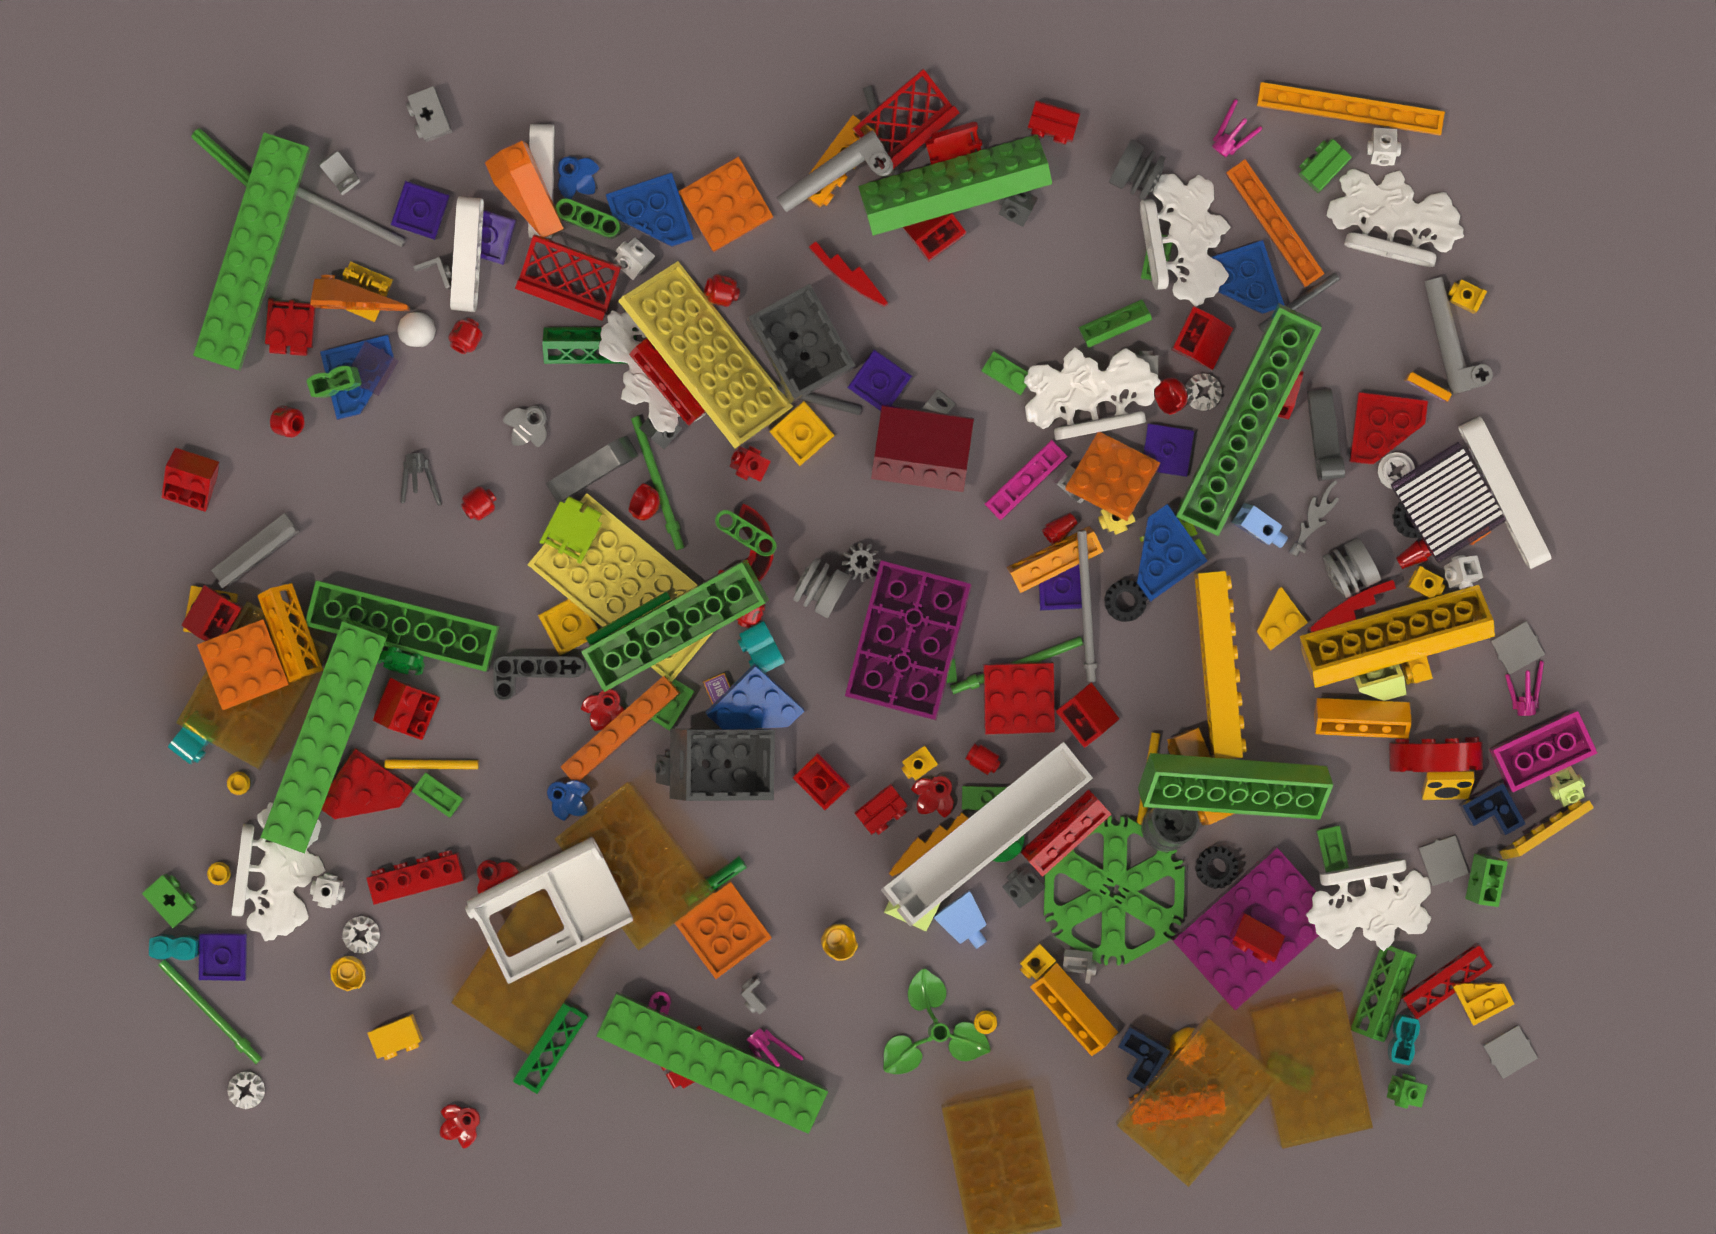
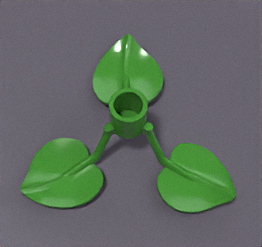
M921 969L911 980L908 988V1001L913 1009L917 1011L927 1008V1012L933 1020V1023L928 1028L929 1036L913 1044L907 1036L899 1035L892 1037L885 1045L883 1053V1070L887 1073L904 1074L917 1068L921 1063L922 1053L915 1047L932 1040L944 1042L948 1038H952L948 1048L951 1055L959 1061H971L991 1051L986 1036L978 1032L974 1024L960 1022L955 1025L953 1034H951L945 1024L938 1022L931 1007L936 1008L943 1004L946 998V988L943 982L927 969Z

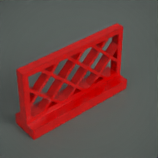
M921 69L852 129L859 138H862L864 134L860 128L866 123L875 124L874 132L877 136L879 124L891 125L890 139H879L880 141L889 142L887 154L893 162L894 169L924 144L927 139L931 138L932 134L937 133L960 112L954 105L950 104L927 72ZM921 77L927 82L926 93L915 92V83ZM902 93L910 94L909 108L897 107L898 96ZM914 95L926 96L925 110L913 108ZM930 96L938 97L944 105L937 111L929 110ZM884 108L893 109L891 123L880 122V112ZM897 109L908 110L907 124L895 123ZM913 111L924 112L923 123L919 126L911 125ZM876 116V120L871 121V119ZM895 126L907 127L906 137L902 141L894 140ZM879 160L880 168L884 169V162Z
M534 234L515 289L603 321L607 315L622 266ZM536 242L545 245L549 253L538 257L535 251ZM561 251L567 253L571 260L564 265H560L555 255ZM551 256L557 268L546 272L541 260ZM584 259L590 262L593 269L582 274L577 262ZM537 263L542 272V275L537 277L526 274L528 267ZM573 264L579 276L568 280L563 268ZM605 267L615 271L613 278L604 282L599 270ZM559 271L564 283L555 285L551 282L548 275ZM595 272L600 284L590 288L584 277ZM581 279L586 291L581 293L574 292L570 283ZM602 287L607 295L605 302L596 300L592 291Z

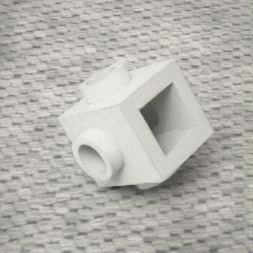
M1374 128L1371 141L1367 142V155H1371V164H1378L1380 166L1394 165L1396 156L1401 154V142H1397V129Z
M633 238L629 243L624 241L616 249L618 255L613 262L622 266L621 270L634 280L648 267L655 255L639 240Z
M1459 555L1451 558L1452 562L1444 566L1445 578L1448 581L1449 588L1459 587L1460 590L1473 586L1474 582L1483 578L1477 555L1469 557Z
M324 873V876L318 877L311 885L310 894L313 895L312 901H317V906L331 908L332 905L339 904V900L342 901L345 894V887H342L343 880H338V876ZM324 887H327L330 890V894L328 896H325L322 893Z

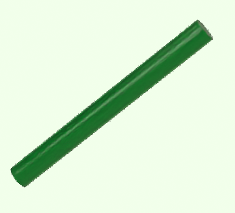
M667 591L588 635L586 639L589 645L671 599Z

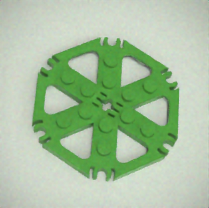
M1109 816L1107 818L1108 826H1105L1103 822L1090 834L1101 833L1103 835V870L1077 855L1073 849L1044 876L1043 916L1053 912V915L1046 917V922L1050 920L1057 921V926L1051 929L1052 933L1062 929L1061 933L1054 936L1076 950L1093 952L1092 959L1101 964V956L1104 955L1103 962L1105 965H1108L1109 957L1115 956L1117 959L1116 965L1120 966V956L1122 955L1124 956L1123 965L1171 940V938L1166 937L1163 933L1166 931L1167 934L1174 936L1175 933L1169 929L1170 924H1182L1178 919L1174 918V915L1182 919L1184 915L1185 865L1175 869V866L1181 865L1183 861L1182 859L1176 862L1171 860L1172 854L1176 853L1177 850L1170 852L1157 851L1152 857L1127 870L1128 836L1134 833L1141 837L1143 835L1141 825L1128 817L1127 826L1125 827L1123 816H1120V823L1118 825H1113L1112 816ZM1059 873L1067 875L1090 889L1062 906L1054 902V878ZM1165 876H1171L1175 881L1174 905L1171 908H1164L1138 891ZM1103 884L1112 887L1116 884L1119 885L1118 890L1125 897L1123 898L1116 894L1113 897L1109 896L1110 891ZM1102 911L1101 944L1099 947L1091 948L1073 937L1071 931L1075 925ZM1125 911L1149 925L1155 931V935L1151 940L1134 949H1129L1125 946Z

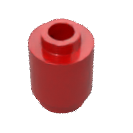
M974 743L965 757L969 761V765L986 775L990 772L995 773L1001 763L998 760L1000 755L981 744L978 746Z

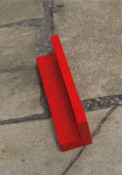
M1088 789L1024 847L1021 853L1043 877L1112 814Z
M1475 943L1402 994L1401 999L1415 1018H1420L1455 993L1453 988L1448 989L1449 985L1455 984L1450 982L1451 976L1459 970L1465 971L1463 981L1460 983H1470L1493 967L1479 944ZM1480 956L1485 965L1478 970L1469 969L1470 963ZM1446 984L1443 995L1440 997L1431 995L1432 989L1436 986ZM1421 997H1426L1425 1007L1417 1012L1412 1003Z

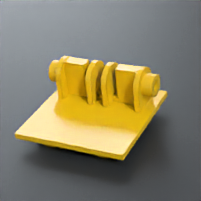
M351 261L348 267L344 269V277L342 279L344 282L385 297L393 282V279ZM347 310L373 322L376 321L380 312L379 310Z

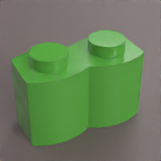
M340 366L334 368L329 373H318L306 380L311 396L320 398L331 397L340 390H353L362 384L357 367Z

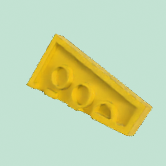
M1578 800L1575 803L1569 804L1567 806L1568 810L1552 815L1549 818L1550 821L1537 825L1527 835L1517 838L1512 844L1500 850V855L1503 859L1522 856L1592 810L1594 807L1590 800L1582 802Z

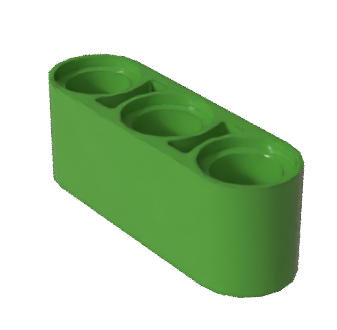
M567 198L561 199L556 204L555 209L558 216L565 222L608 239L616 238L620 234V223L611 215ZM565 204H570L573 207V211L569 216H563L560 212L561 207ZM586 213H592L595 217L593 223L589 225L582 222V217ZM614 222L616 224L615 231L613 233L604 232L605 223Z
M723 510L717 514L715 518L717 527L762 556H771L776 551V541L765 532L731 511ZM729 514L732 517L733 523L730 527L724 528L721 526L720 518L722 515ZM743 527H750L753 531V535L749 540H743L740 537V530ZM769 539L772 542L773 547L770 552L764 553L760 550L759 544L762 540Z

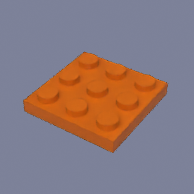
M739 156L678 191L713 252L774 218Z
M1098 432L1067 483L1065 490L1128 521L1158 470L1160 462L1102 432Z
M264 619L197 644L222 710L289 685Z
M732 882L726 884L675 922V925L715 979L772 938Z

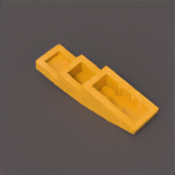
M961 812L947 830L939 824L925 842L917 836L889 871V874L893 877L903 872L964 823L968 817Z

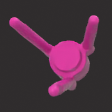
M1237 99L1233 100L1218 133L1212 139L1215 142L1212 147L1225 158L1229 154L1233 155L1237 149L1262 130V127L1259 126L1235 144L1236 141L1233 138L1247 122V119L1243 118L1230 135L1225 133L1222 136L1238 103Z
M1543 661L1539 662L1534 696L1530 694L1529 670L1525 672V696H1519V701L1517 700L1510 675H1505L1512 699L1513 709H1517L1518 716L1536 715V708H1539L1538 698L1543 674Z
M759 1028L747 1039L750 1044L748 1047L754 1055L762 1058L759 1052L763 1051L776 1067L780 1063L767 1048L770 1044L768 1039L800 1061L803 1060L800 1054L774 1037L768 1030L764 1032Z

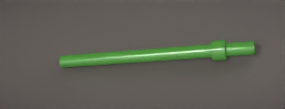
M640 416L631 418L654 488L659 493L660 505L667 523L665 525L667 533L671 534L676 551L685 547L679 532L681 530L679 522L675 520L647 436L639 429L642 426Z
M1079 636L1011 663H1037L1082 646L1083 642ZM983 673L977 676L973 674L966 677L967 680L951 685L950 688L953 695L969 688L973 690L980 687V684L984 683Z
M165 959L158 965L236 1044L235 1047L240 1053L244 1052L255 1064L262 1059L250 1046L251 1043L246 1037L242 1038Z

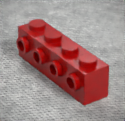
M648 338L643 340L629 353L688 426L706 413Z
M452 850L438 853L439 858L430 860V856L416 859L417 864L408 866L407 862L393 865L394 870L385 872V868L371 871L372 876L366 879L373 905L466 880L459 852L453 854Z

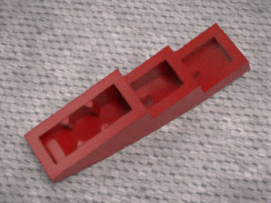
M816 241L809 246L810 251L845 285L882 307L888 305L886 299L860 266L852 272L839 254L830 259Z
M1388 580L1366 588L1343 600L1308 627V631L1315 632L1356 620L1354 610L1375 605V594L1396 589L1394 580Z

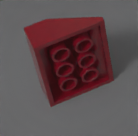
M882 405L871 479L964 492L974 418Z

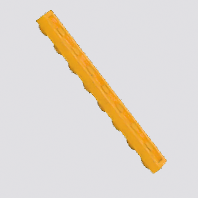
M1264 82L1260 83L1256 105L1258 107L1438 136L1442 133L1445 114L1444 111Z

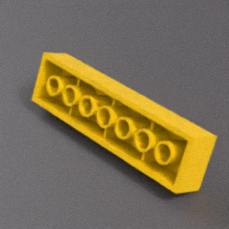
M1226 571L1194 574L1211 758H1243V753H1246V740L1241 738L1240 729H1244L1243 715H1239L1238 706H1242L1241 692L1237 691L1236 683H1240L1239 669L1235 668L1234 660L1238 659L1237 645H1233L1232 636H1236L1235 622H1231L1230 613H1234L1233 599L1228 597V590L1232 589L1231 576H1227Z
M1476 585L1299 637L1302 655L1313 684L1317 688L1495 637L1493 617L1480 586Z

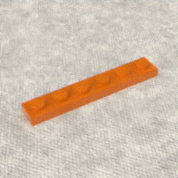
M1246 159L1227 171L1225 174L1304 288L1325 273Z
M663 676L560 767L571 780L581 781L676 698L680 692L666 676Z

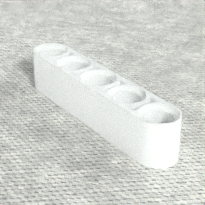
M530 124L529 148L554 204V124ZM528 223L529 238H532L534 234L540 236ZM553 234L545 238H553Z
M459 196L457 199L450 299L451 310L475 312L477 309L484 210L482 198Z

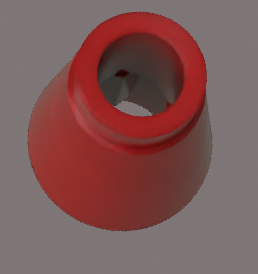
M1068 513L1045 524L1042 532L1045 538L1053 545L1056 542L1059 543L1078 523L1075 517Z
M1422 539L1419 542L1416 540L1396 559L1401 568L1405 569L1406 567L1408 568L1427 561L1428 557L1432 556V553Z

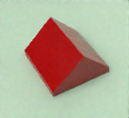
M819 753L793 776V779L824 810L831 806L851 786Z

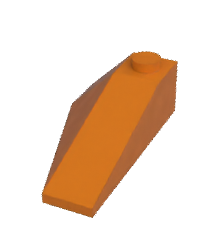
M520 141L502 149L485 162L495 186L541 237H548L564 229L527 143Z
M321 275V279H314L310 305L317 309L410 311V306L335 279V275Z

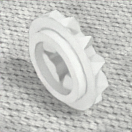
M1197 374L1190 378L1185 386L1188 392L1187 402L1194 409L1201 411L1212 409L1221 399L1222 388L1220 383L1210 374ZM1196 384L1202 388L1211 385L1207 392L1210 400L1205 396L1196 399L1197 394L1200 392Z
M1394 452L1386 455L1380 461L1377 473L1381 483L1390 489L1398 490L1412 482L1415 476V466L1407 455ZM1391 464L1395 467L1404 465L1400 471L1401 478L1397 475L1388 477L1390 472H1392Z
M358 916L352 918L343 928L342 939L346 947L354 953H367L373 950L379 942V928L368 917ZM355 928L359 931L369 929L365 934L367 943L362 939L353 941L357 935Z
M241 1072L229 1081L227 1092L229 1100L235 1107L249 1109L257 1106L262 1101L265 1087L258 1075L252 1072ZM251 1082L249 1091L253 1095L247 1094L241 1099L242 1090L238 1086L245 1087Z

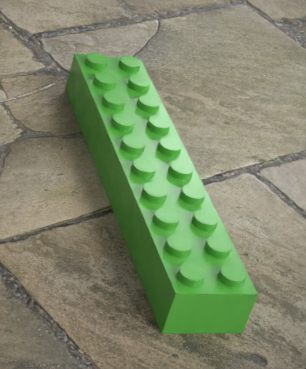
M263 133L193 356L241 371L311 149L308 146Z
M1280 303L1277 304L1176 510V517L1219 536L1322 328L1320 322Z
M346 617L343 618L260 838L305 854L388 633Z
M617 991L596 1034L598 1038L809 1134L828 1094L827 1088L782 1067H776L775 1064Z

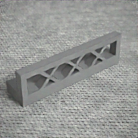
M284 513L211 570L220 581L218 584L222 589H227L300 531L287 514Z

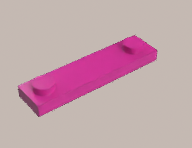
M1051 440L985 503V506L1001 521L1068 456Z

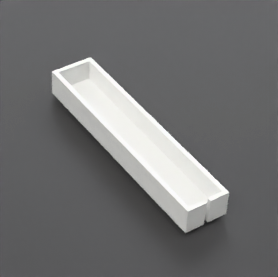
M1064 742L1061 743L881 889L882 893L893 906L897 904L900 906L897 911L907 924L912 926L1092 780L1093 777Z

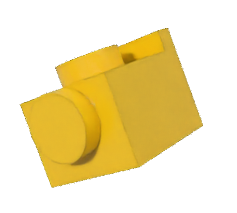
M1461 279L1458 283L1454 282L1448 292V295L1451 296L1449 302L1474 314L1478 311L1487 291ZM1466 290L1471 294L1469 299L1463 297V292Z
M1417 566L1406 587L1430 599L1435 596H1441L1445 585L1442 584L1444 580L1442 577L1421 566ZM1427 579L1432 581L1431 588L1425 587V581Z
M1427 656L1401 663L1406 684H1415L1433 679Z
M924 745L902 760L904 766L901 769L908 779L913 777L916 781L936 767L938 763ZM916 760H920L923 763L920 769L914 767Z
M1038 943L1019 962L1022 965L1019 970L1028 979L1033 977L1037 980L1056 960ZM1038 958L1040 960V964L1038 966H1032V959Z

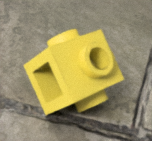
M1104 509L1099 511L1101 516L1098 517L1101 528L1103 530L1107 529L1108 533L1114 531V534L1117 535L1128 530L1126 525L1136 522L1133 513L1128 521L1121 518L1118 521H1114L1111 513Z

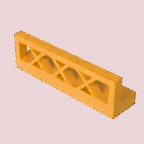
M1090 526L1082 529L1087 532L1088 559L1104 552L1094 530ZM1077 532L1062 539L1059 543L1056 542L1007 567L1020 593L1079 564Z
M293 584L272 587L257 595L288 683L322 672L323 668ZM281 591L287 592L289 597L288 603L282 600ZM290 613L296 617V625L290 622ZM297 635L304 639V647L298 644ZM305 657L311 660L314 668L307 670L304 661Z

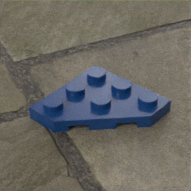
M672 173L606 194L612 216L617 220L671 247L694 240Z
M1263 240L1211 257L1219 261L1229 274L1225 283L1219 287L1218 293L1260 314L1275 310L1278 303L1284 305Z
M389 335L320 352L325 373H329L334 368L340 366L357 367L362 384L357 388L349 391L340 390L337 394L331 396L337 420L362 413L394 360Z
M1168 504L1147 518L1136 583L1151 602L1207 562L1205 556Z
M754 663L706 711V715L721 729L789 727L804 712V708Z

